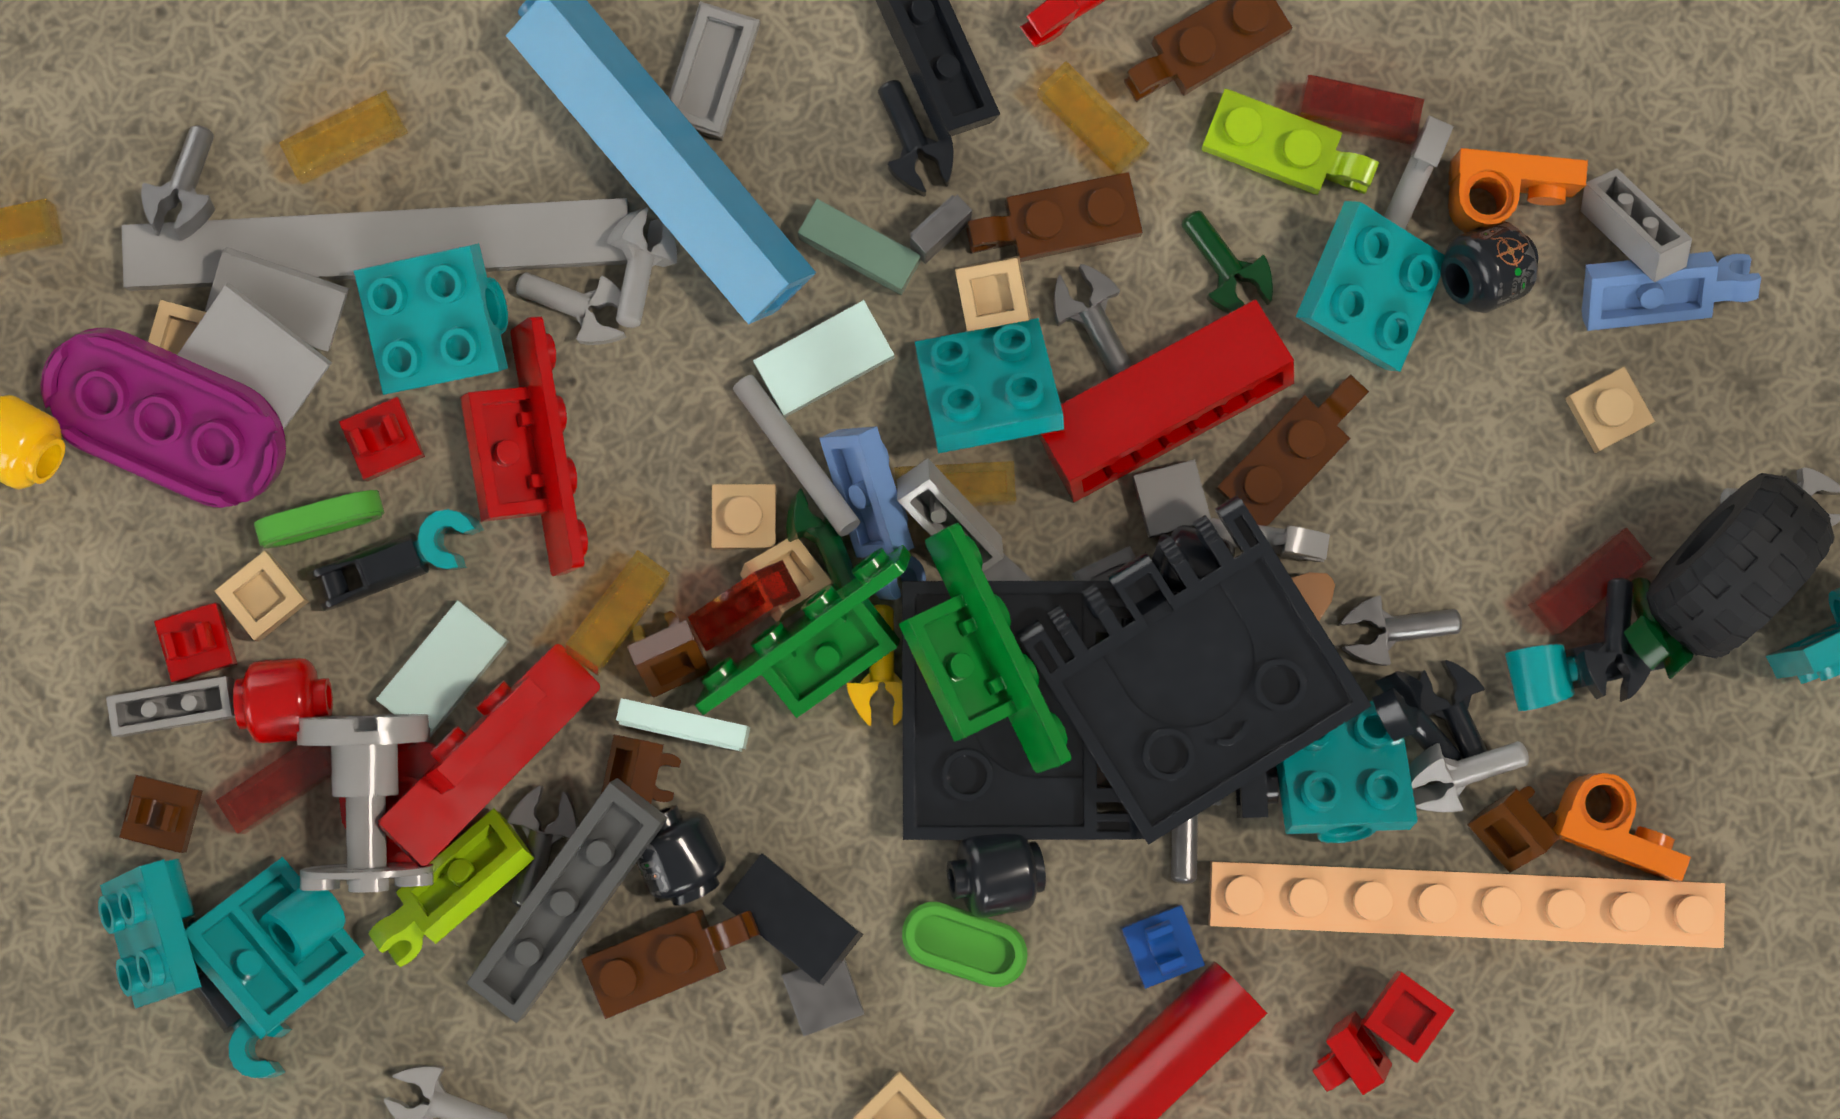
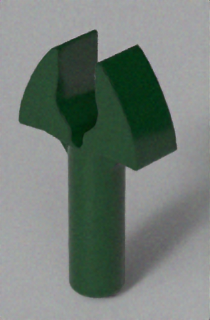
M1197 210L1188 214L1182 221V228L1218 275L1217 289L1207 295V300L1228 314L1244 306V302L1237 297L1235 292L1237 281L1234 277H1237L1242 282L1252 283L1266 305H1269L1273 296V283L1270 266L1265 255L1259 257L1254 263L1238 260L1202 211Z
M800 488L792 498L788 509L786 523L788 541L792 542L805 537L816 543L835 590L838 591L856 578L852 573L854 569L841 536L838 535L825 515L824 520L810 512L804 492Z
M1643 577L1635 578L1632 580L1634 584L1632 606L1637 620L1624 631V634L1636 653L1651 670L1663 661L1669 679H1672L1692 660L1694 654L1672 637L1651 614L1646 598V593L1649 591L1651 584L1650 580Z

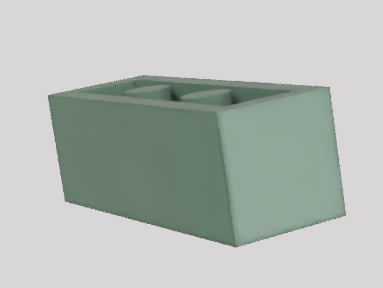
M816 199L798 231L799 240L901 296L921 262L920 254L819 199Z

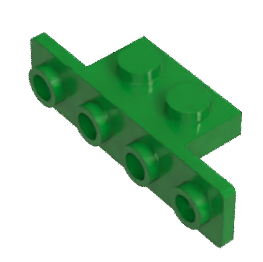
M955 523L925 539L926 547L951 599L898 625L954 742L1008 717L1036 773L1067 763L1071 760V754L1066 746V730L1060 719L1050 712L1038 687L1039 676L1036 667L1031 659L1021 652L1010 629L1011 619L1009 611L1002 599L993 593L982 571L983 562L978 546L969 536L965 535L959 523Z
M901 545L890 554H887L883 548L871 553L852 570L856 578L838 591L832 585L824 587L802 605L801 610L804 613L802 617L788 627H785L781 621L772 624L751 642L750 646L754 649L753 652L737 663L731 657H728L711 668L700 680L705 687H703L694 706L703 716L755 678L762 675L792 714L798 718L898 647L900 639L868 598L906 571L911 557L910 552L904 545Z

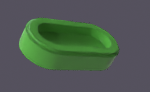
M366 490L269 515L254 522L260 546L267 549L278 548L374 522L382 518L385 512L379 491Z
M931 901L920 904L908 914L903 924V944L908 954L915 961L985 986L1002 987L1014 982L1022 974L1027 963L1025 941L1012 926L988 917L978 918L970 911L946 903Z

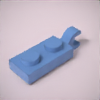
M1711 251L1689 254L1686 268L1656 282H1653L1631 260L1588 264L1585 268L1582 318L1587 331L1712 318L1714 302H1748L1758 299L1761 276L1759 273L1749 274L1751 265L1750 255H1727L1717 263Z
M877 426L838 429L820 437L833 484L860 520L858 527L849 533L856 558H866L880 548H883L887 554H890L901 545H904L908 551L913 549L914 545L908 528L907 513L905 508L897 501V489L889 467L888 451L881 441ZM913 556L910 557L906 571L901 574V581H926L924 568L918 559ZM897 578L876 592L880 600H896L901 597Z

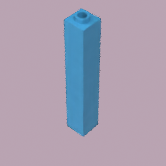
M526 0L520 6L518 14L521 19L507 33L506 37L748 324H751L778 311L816 274V271L587 0Z

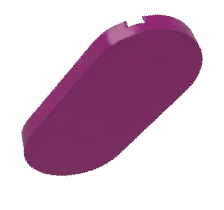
M113 328L88 329L76 334L55 348L44 365L40 385L41 396L45 409L50 407L53 417L58 420L61 436L66 441L88 454L194 501L219 508L248 502L272 486L283 468L286 455V440L283 426L275 410L263 396L236 380L191 362L134 335Z

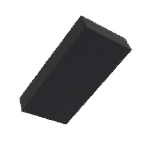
M761 853L722 903L735 915L750 910L759 930V935L823 986L863 936V933L763 853Z

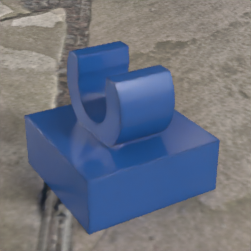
M1180 904L1120 927L1145 989L1205 966L1184 909Z

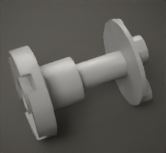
M427 714L346 715L299 718L297 745L331 746L332 797H345L347 847L346 864L321 865L301 869L300 890L322 891L340 889V880H346L348 892L353 893L388 891L389 878H394V886L398 887L434 884L433 864L421 867L417 866L414 862L387 863L386 834L378 826V820L386 813L385 796L399 794L398 744L431 741Z

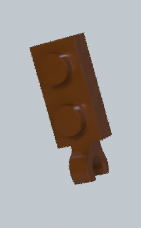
M1216 0L1154 36L1151 44L1158 56L1148 58L1127 71L1129 77L1124 79V83L1136 102L1173 80L1184 96L1286 36L1293 27L1276 0Z
M1129 172L1006 197L1005 206L1008 216H990L968 221L969 228H966L971 254L1014 245L1016 255L1020 256V262L1141 237L1143 233Z
M1350 374L1319 407L1304 395L1216 489L1228 500L1238 495L1256 523L1268 526L1351 439L1337 425L1369 391Z
M700 909L581 959L604 1018L607 1019L727 969L720 951L749 940L760 933L750 910L709 926L703 909Z

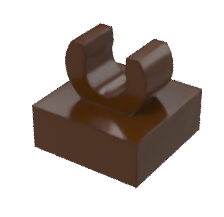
M672 611L664 613L668 628L647 636L641 624L633 628L635 643L627 646L634 665L653 698L697 679L710 670L703 651L687 620L680 622L678 616Z
M613 735L601 794L611 781L618 778L650 804L652 800L658 802L672 801L674 792L659 789L655 785L659 767L663 765L680 768L681 760L673 754L662 752L664 744Z
M136 775L119 838L179 853H187L203 790Z
M1531 786L1524 787L1521 790L1516 788L1485 807L1467 824L1509 873L1546 853L1560 838L1552 829L1556 824L1557 815L1552 811L1541 817L1528 802V799L1535 793Z

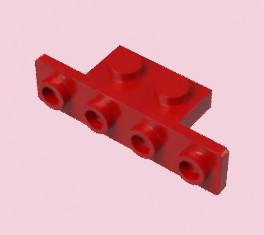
M542 316L528 317L512 328L510 332L519 387L468 392L460 397L481 522L541 515L550 572L552 576H559L584 567V556L588 550V536L584 523L577 519L573 494L577 489V471L573 460L566 455L563 437L567 424L566 407L562 397L556 395L552 373L556 364L555 343L552 336L545 332Z
M555 644L512 687L504 680L498 684L476 706V709L483 716L466 733L457 726L430 752V755L437 762L378 820L379 828L417 866L423 867L428 865L600 690V684L561 644Z

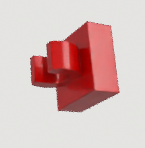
M399 397L392 398L339 421L362 478L367 482L425 457Z
M211 603L154 621L171 682L179 683L238 664L219 603Z
M1397 970L1360 1023L1411 1061L1418 1063L1455 1010L1406 974Z
M1356 1011L1333 1026L1326 1039L1332 1051L1317 1060L1319 1065L1312 1069L1326 1092L1336 1088L1351 1077L1362 1095H1365L1385 1082L1392 1067V1062L1372 1033L1360 1023L1362 1019Z

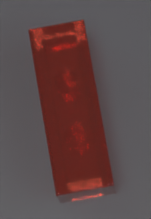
M1308 75L1303 85L1297 115L1329 128L1411 145L1417 137L1424 99Z
M1623 528L1598 546L1530 602L1528 606L1552 635L1560 634L1606 597L1607 582L1610 579L1617 577L1629 578L1651 560L1652 557L1628 528Z
M781 560L753 572L689 615L688 619L707 652L739 637L799 598L801 594L786 565Z
M298 745L217 799V804L236 833L246 834L332 776L331 746Z

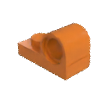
M1461 148L1450 161L1448 181L1450 186L1448 200L1449 215L1455 226L1466 233L1478 227L1492 226L1505 222L1516 210L1520 193H1528L1527 201L1532 204L1546 206L1565 204L1566 197L1573 198L1586 186L1588 160ZM1481 188L1491 193L1496 201L1497 209L1495 214L1485 215L1475 210L1470 203V190Z
M1594 773L1579 776L1569 783L1563 793L1558 810L1555 811L1557 820L1554 828H1552L1560 837V840L1665 880L1683 881L1691 857L1672 850L1675 842L1674 838L1641 826L1637 827L1635 835L1629 834L1637 802L1634 791L1627 781L1614 774ZM1596 786L1603 788L1611 800L1610 812L1600 822L1590 817L1585 806L1586 796Z

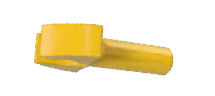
M882 604L874 605L894 631L893 608ZM893 650L869 667V673L861 683H847L850 699L858 714L868 726H871L870 699L878 691L880 683L885 684L886 691L893 696L895 702L893 707V726H896L903 718L902 681L894 673Z

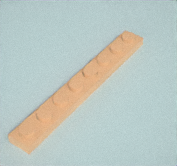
M1210 861L1208 926L1724 948L1725 883Z

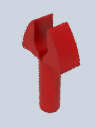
M1046 0L1027 16L1029 21L1020 26L1031 44L1034 47H1039L1055 40L1062 35L1063 31L1072 21L1106 0Z

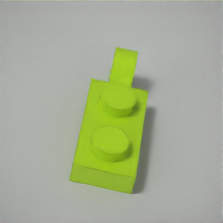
M1226 88L1201 148L1204 152L1317 196L1324 179L1366 194L1379 164L1378 161L1361 154L1336 150L1342 136L1340 131Z
M493 808L429 863L433 864L434 884L401 887L398 889L396 894L403 905L390 916L377 922L368 934L380 952L388 951L395 963L402 967L419 954L423 945L424 935L437 944L535 858L505 817Z

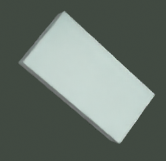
M863 300L756 358L753 362L784 418L895 357Z
M457 600L376 700L393 714H427L431 737L510 641L461 601Z
M623 698L620 700L616 717L619 725L740 752H742V749H746L750 727Z

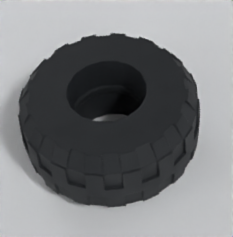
M1767 473L1756 475L1755 478L1747 481L1723 501L1664 564L1646 593L1651 614L1672 637L1694 655L1717 659L1729 654L1730 651L1741 646L1755 632L1769 622L1816 571L1818 565L1828 554L1829 548L1835 539L1829 514L1813 497L1787 476L1783 477L1782 475L1778 476Z

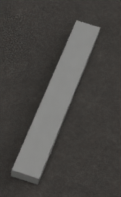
M627 198L208 220L194 234L182 241L179 240L174 230L175 222L164 223L159 236L155 234L150 223L121 225L123 287L128 291L212 287L222 251L226 247L323 280L355 279L353 270L478 243L480 244L486 272L627 264L623 250L607 244V240L619 221L629 214V202Z

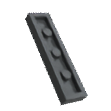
M617 778L611 781L466 984L515 1023L523 1019L668 820V817Z

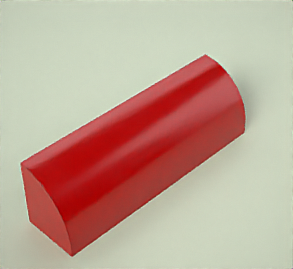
M1255 299L1061 404L1064 430L1038 434L1068 494L1075 503L1293 385L1294 359Z
M1214 961L1050 1119H1158L1268 1013L1225 969Z

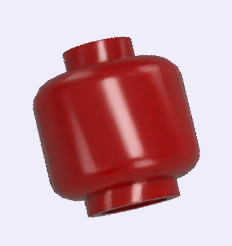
M292 658L253 662L248 667L244 678H238L234 683L233 705L237 726L239 729H247L252 738L259 743L297 741L299 718L332 715L333 694L329 678L319 679L315 667L308 659Z

